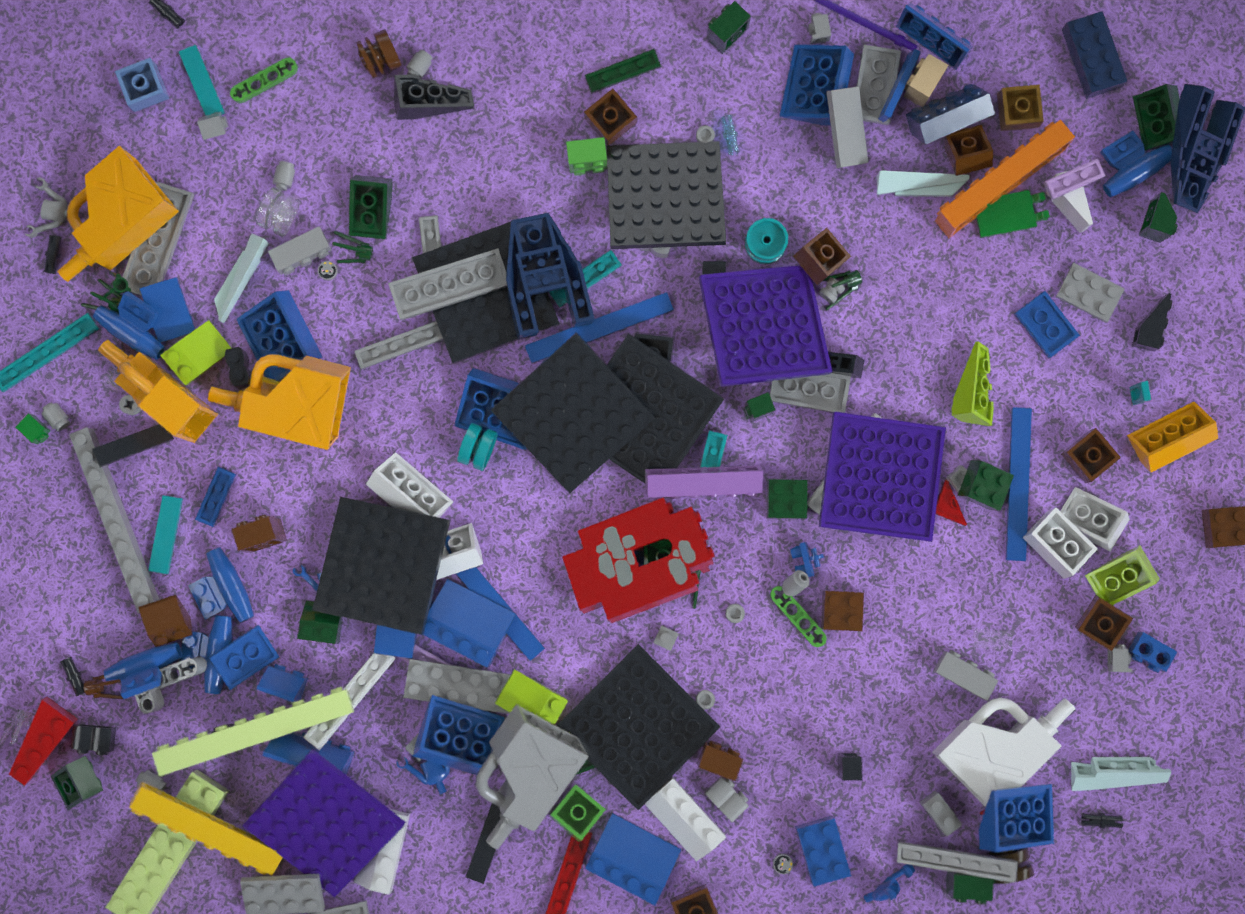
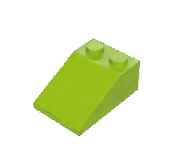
M208 320L160 356L183 384L187 386L223 359L226 349H231V346Z
M1140 545L1085 575L1095 594L1112 605L1157 584L1160 579Z
M514 669L496 699L495 704L508 712H511L517 704L555 725L568 700Z

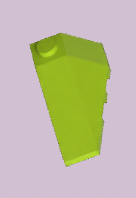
M979 341L975 342L953 397L951 411L952 416L961 422L992 426L994 405L993 401L989 402L988 391L992 390V384H989L987 374L991 371L989 348Z

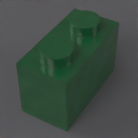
M769 392L747 400L743 412L746 419H750L752 423L772 415L776 409Z

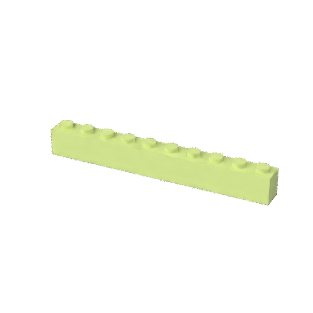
M342 687L330 690V695L323 696V693L311 696V701L304 702V699L293 702V707L285 709V706L273 709L274 713L269 715L262 712L253 715V720L247 721L244 718L235 721V726L228 728L226 724L215 728L216 732L211 734L204 731L196 734L195 739L189 740L186 737L177 740V745L169 747V744L159 746L157 751L152 753L158 775L162 776L353 713L354 708L348 689L343 690Z

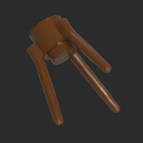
M101 675L84 682V692L87 696L124 699L121 695L101 693L104 691V686L120 683V679L103 682L102 680L105 677Z

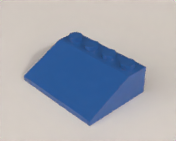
M907 4L896 25L898 29L956 70L973 48L967 39L960 38L953 29L940 24L936 17L926 14L919 5Z
M794 44L780 117L831 126L827 91L848 88L854 53L847 46Z
M289 290L275 291L236 319L257 361L269 354L282 355L297 360H302L305 356L318 359L323 357ZM269 366L265 369L264 376L281 381L291 370Z
M472 368L467 375L454 426L468 430L471 423L482 427V436L487 429L498 432L497 441L526 450L527 448L491 411V408L519 383Z
M447 579L429 610L423 635L485 667H489L516 613Z
M432 695L416 739L413 757L478 775L479 770L493 752L490 741L503 724L505 717Z
M292 732L271 739L262 754L264 757L296 766L313 748L344 774H348L355 751L350 750L351 746L346 744L334 745L330 739L318 750L303 738L307 732L302 734Z
M1052 784L991 790L979 826V849L1000 852L1054 844Z
M612 813L585 865V869L655 906L681 849Z

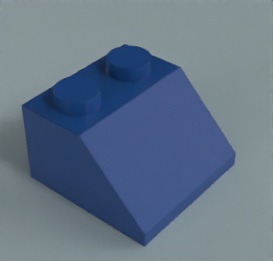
M275 663L274 666L267 667L256 689L291 702L301 700L308 678L304 677V673L301 671L293 670V672L285 670L286 666Z

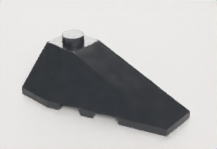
M414 74L394 75V107L397 120L420 119L474 108L472 91L451 84L448 86L437 83L436 80L420 79V76Z

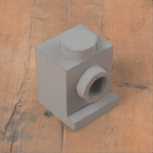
M822 13L811 15V23L808 24L809 34L812 35L811 44L830 41L831 30L828 15H822Z
M1116 644L1112 651L1107 649V671L1132 672V668H1128V664L1131 663V654L1128 653L1126 645Z

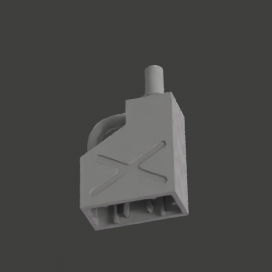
M517 704L491 739L490 745L493 752L483 764L476 777V788L479 794L487 801L499 806L501 811L499 814L501 819L486 839L487 843L495 849H499L512 830L518 829L519 825L535 832L589 757L578 737ZM499 764L507 779L498 792L488 786V779Z

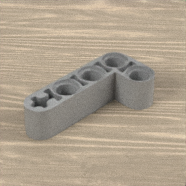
M198 656L160 669L163 678L161 685L135 695L139 709L145 714L161 710L164 706V699L160 689L205 672L207 667L206 660ZM195 665V668L190 670L189 666Z

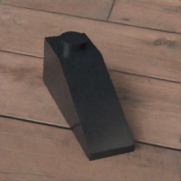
M828 352L832 373L851 376L852 378L862 377L864 359L854 354Z

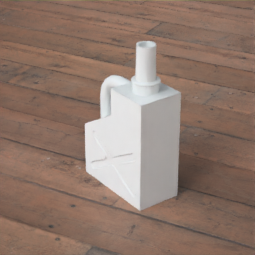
M1063 698L1045 717L1041 715L1036 720L1034 717L1028 716L1019 705L1010 699H992L984 704L969 720H964L932 753L986 807L991 790L1022 787L1061 747L1052 736L1058 732V726L1075 710V707L1067 699ZM1001 709L1009 712L1018 721L1009 731L982 724L993 712Z

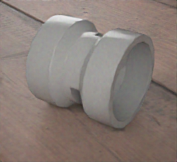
M830 277L827 281V286L819 291V295L827 302L834 304L838 294H842L845 287L840 285L832 288L831 285L838 281Z

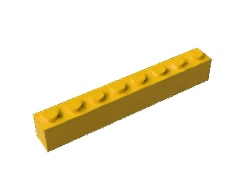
M141 781L130 800L129 808L136 815L142 816L143 814L150 817L149 820L153 823H162L168 826L167 828L174 833L181 832L185 834V837L195 842L198 840L210 850L215 848L221 851L223 856L227 858L234 857L238 859L240 864L246 867L249 865L253 866L260 874L272 876L283 858L253 834Z

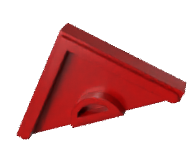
M945 480L937 499L936 515L966 526L967 522L952 492L949 481Z

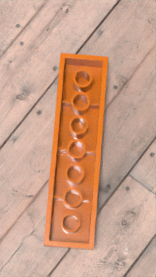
M1061 119L1056 123L1051 122L1044 128L1045 131L1041 134H1035L1026 146L1024 144L1019 146L1014 151L1015 154L1002 159L996 169L994 167L990 168L981 180L978 178L973 181L966 192L964 190L960 191L951 203L947 201L939 208L940 211L937 212L938 216L935 222L948 239L976 219L977 215L988 207V203L991 205L1002 195L1010 193L1069 147L1075 136Z

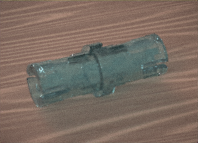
M727 115V120L723 116L721 117L724 130L723 139L726 140L728 155H734L733 147L735 153L738 154L740 153L737 142L738 133L734 128L733 116Z

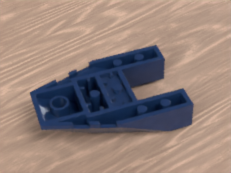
M1185 84L1178 103L1170 162L1173 204L1198 213L1209 195L1207 192L1212 182L1216 183L1219 178L1217 174L1220 168L1226 166L1245 113V107L1236 102L1216 100L1207 130L1204 131L1202 128L1215 91L1205 86Z
M549 212L511 220L506 284L518 340L537 336L539 332L530 295L564 288L574 328L592 324L595 318L581 263L563 238L561 231Z

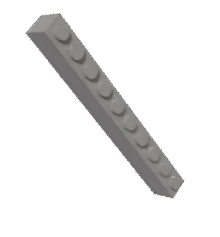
M86 427L69 434L137 613L140 614V606L160 599L109 467L106 465L99 468L92 452L93 448L100 446L95 431Z

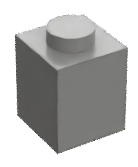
M221 112L200 117L197 121L203 140L226 134V128L229 127L226 117H222Z

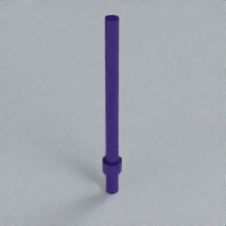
M815 0V2L893 41L899 47L903 46L911 51L918 47V45L906 40L905 36L897 35L830 0Z

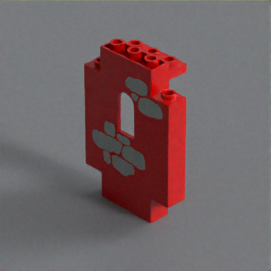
M663 497L578 530L583 549L562 556L579 610L585 614L603 607L607 620L610 623H614L698 591L697 584L700 582L695 571L709 572V566L714 564L712 558L715 557L712 547H708L706 540L709 539L705 528L701 529L700 522H702L699 511L695 512L691 506L674 513L671 502H667ZM661 539H667L672 543V552L668 556L639 567L634 553L635 549Z

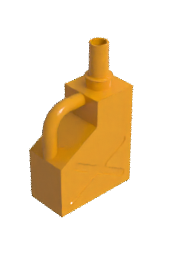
M120 145L85 174L86 187L75 195L69 203L67 220L74 230L72 232L73 236L80 243L81 247L76 249L77 253L57 270L59 275L67 282L88 265L92 267L94 263H98L111 271L135 248L139 247L179 212L140 162ZM87 202L89 218L82 223L79 218V210Z
M109 340L104 341L100 345L98 351L117 367V372L120 373L114 382L132 396L138 407L175 437L195 443L218 416L215 410L149 356L138 352L135 357L133 355L128 356Z
M269 354L261 357L255 363L251 374L250 386L244 391L234 392L212 386L208 394V401L232 407L235 412H240L238 423L240 428L328 450L339 435L351 367L310 356L297 360L282 355ZM269 366L291 370L278 385L262 381L264 371Z

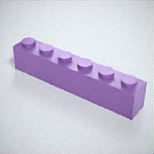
M759 465L645 469V492L648 498L650 497L654 500L662 497L679 499L681 496L699 498L701 495H707L708 497H718L719 495L735 497L738 494L755 496L757 493H763V470Z

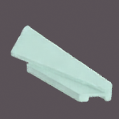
M879 171L877 175V195L895 192V196L952 197L969 180L970 175L956 176L955 174Z
M251 234L245 251H242L216 295L214 301L220 322L224 323L259 265L260 258L269 244L264 238Z
M1092 757L1091 764L1071 762L1072 791L1166 783L1171 775L1170 769H1162L1157 766L1156 761L1151 757Z

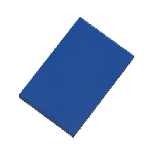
M178 277L139 288L144 302L159 311L153 328L160 343L190 334L196 329Z
M1046 291L1014 313L1048 359L1080 336Z
M256 625L209 656L208 659L227 688L231 690L279 658V655L261 627Z

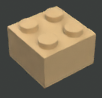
M928 54L926 59L921 58L904 88L906 93L903 97L923 107L947 69L948 64Z

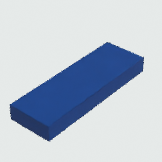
M217 467L195 520L214 527L235 479V473Z

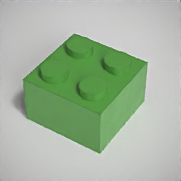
M604 137L566 142L570 173L579 176L584 175L587 171L602 173L604 169H607Z
M575 784L549 817L577 841H581L606 809Z

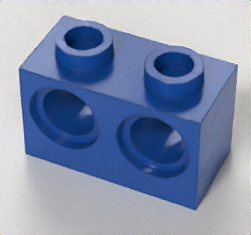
M1144 632L1137 633L1128 649V653L1132 654L1131 658L1139 663L1144 661L1149 664L1148 668L1156 673H1159V671L1167 672L1177 654L1176 650ZM1142 643L1146 646V651L1143 654L1139 651V646ZM1159 653L1163 656V661L1160 664L1156 660Z

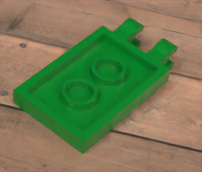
M1026 190L1002 195L993 204L990 205L988 203V207L978 214L976 218L980 238L1036 228V222L1048 220L1050 218L1049 210L1034 213L1033 209L1034 203L1046 200L1045 192L1030 195V191Z

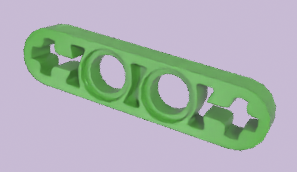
M288 57L278 61L233 86L230 90L231 98L236 103H244L295 75L298 71L297 63L294 59ZM287 63H289L290 65H292V66H291V68H292L291 71H289L288 69H285ZM279 67H280L281 70H283L282 72H283L284 75H282V76H281V73L279 72V70L277 69V68H279ZM270 72L277 73V78L273 81L268 80ZM254 81L261 82V86L257 90L251 88V84ZM246 85H247V88H248V89L250 90V92H251V93H249V94H248L247 91H245L246 88H245L244 86H246ZM240 90L241 92H243V97L239 98L238 96H236V91Z
M782 586L774 587L770 592L772 601L812 646H823L827 638L821 628L792 596H788L785 593L782 594L785 600L788 597L791 599L782 607L780 604L783 601L780 598H774L776 595L775 590L781 591ZM789 604H795L797 607V612L794 615H789L786 611ZM803 618L808 619L810 622L809 628L805 630L799 626V622ZM814 626L816 627V630H813V632L816 635H822V637L820 638L822 641L821 643H814V636L811 633L809 634V636L806 635V633L811 631Z

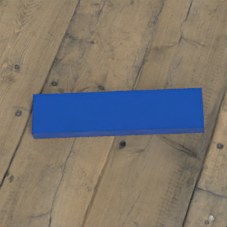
M914 49L908 54L878 120L884 122L891 118L921 51Z

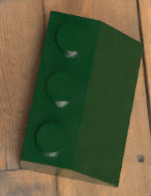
M1164 84L1132 96L1144 150H1153L1165 145L1173 146L1178 103L1180 100L1178 87L1176 85Z

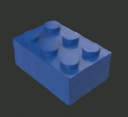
M833 816L795 826L813 887L851 876L838 827Z

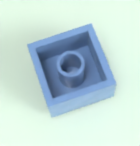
M151 58L115 71L127 105L134 112L169 99L158 67Z

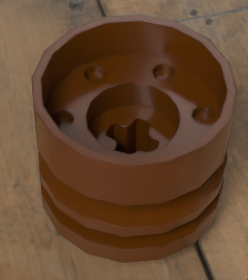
M386 29L374 33L376 43L372 44L368 37H366L365 41L368 46L365 48L360 40L356 42L358 55L366 71L371 74L373 79L377 77L374 71L377 67L381 75L384 74L383 64H386L390 70L402 66Z

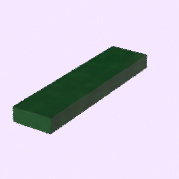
M655 49L586 74L585 79L591 94L658 69L661 67Z

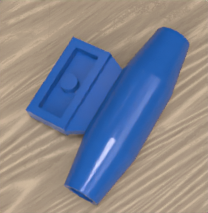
M1132 130L1102 149L1100 153L1110 167L1119 170L1103 184V190L1106 195L1113 197L1121 194L1158 173L1171 161L1172 148L1169 145H1165L1145 153L1143 142Z
M129 291L123 293L118 306L119 313L102 305L96 309L93 318L111 335L135 351L141 352L155 360H158L161 357L160 355L164 353L165 347L148 332L154 326L159 311Z
M218 547L206 553L212 576L203 577L188 585L204 619L207 620L224 611L226 606L230 608L240 623L254 617L248 593L234 565L221 547Z
M216 615L209 636L202 632L192 631L193 635L182 638V657L179 659L180 662L200 656L206 660L204 688L205 693L221 694L224 681L208 657L232 642V617ZM195 665L189 666L190 670L195 668Z
M178 643L153 647L126 657L104 670L105 680L120 679L122 682L120 694L124 699L161 685L162 672L160 669L182 657L181 647Z

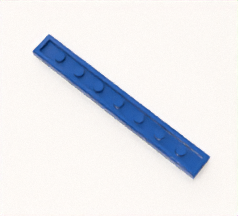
M665 292L596 318L592 324L572 327L527 344L525 347L533 364L548 358L576 332L586 343L674 311L668 293Z
M1011 408L1009 473L1014 475L1008 490L1006 560L1026 561L1027 542L1023 537L1027 534L1032 408Z
M447 535L445 547L448 553L452 554V551L448 545V541L451 539V537ZM477 567L456 573L469 590L514 612ZM516 614L507 634L531 661L545 647Z

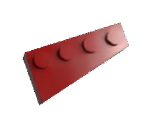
M48 696L43 698L9 775L24 786L29 783L78 719Z

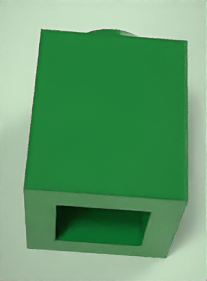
M29 413L15 427L34 444L46 441L49 437L48 433L51 431L35 415Z

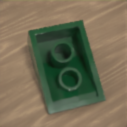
M355 175L350 179L349 236L387 239L393 179Z

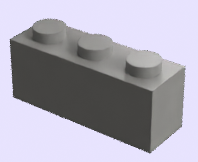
M318 226L269 250L268 253L277 271L281 275H289L295 271L294 268L300 265L305 267L311 264V260L317 257L319 259L326 257L332 248L323 230Z
M952 650L950 652L944 651L933 672L979 698L988 701L999 681L994 678L995 674L986 669L984 671L977 669L978 665L968 659L966 662L961 660V655Z

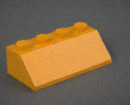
M1194 401L1128 434L1127 437L1140 462L1151 473L1218 439L1216 421Z

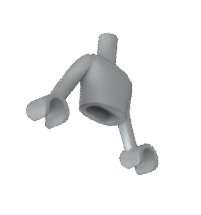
M37 178L38 181L43 182V185L35 187L45 191L56 201L46 199L43 201L41 218L54 222L36 228L28 225L27 228L33 229L31 234H25L29 238H35L40 232L61 226L67 218V201L50 189L48 183L43 178Z

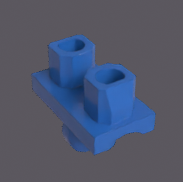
M807 542L799 543V546L791 548L792 559L803 557L804 561L803 565L794 566L795 571L801 570L808 577L815 576L811 561L813 560L815 568L820 567L819 559L824 558V555H818L816 548H812V557H810Z

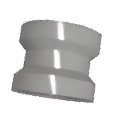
M131 395L121 398L119 407L122 412L136 415L141 411V408L138 407Z

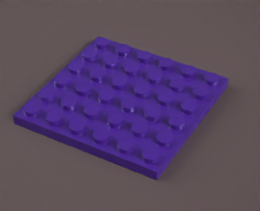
M800 265L699 276L721 387L832 373L813 282Z
M833 412L819 527L932 542L946 427Z
M312 748L242 826L271 849L275 850L303 874H319L321 887L335 897L404 827L406 822Z

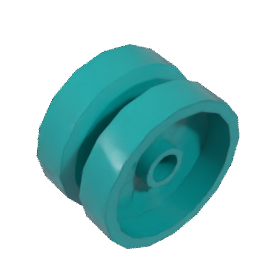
M773 218L757 220L750 226L745 238L747 255L759 264H771L778 261L788 245L786 228Z
M471 423L461 443L457 462L468 465L473 459V468L483 472L493 452L498 432L487 429L482 436V427Z

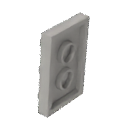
M1073 263L1056 298L1107 323L1125 289Z

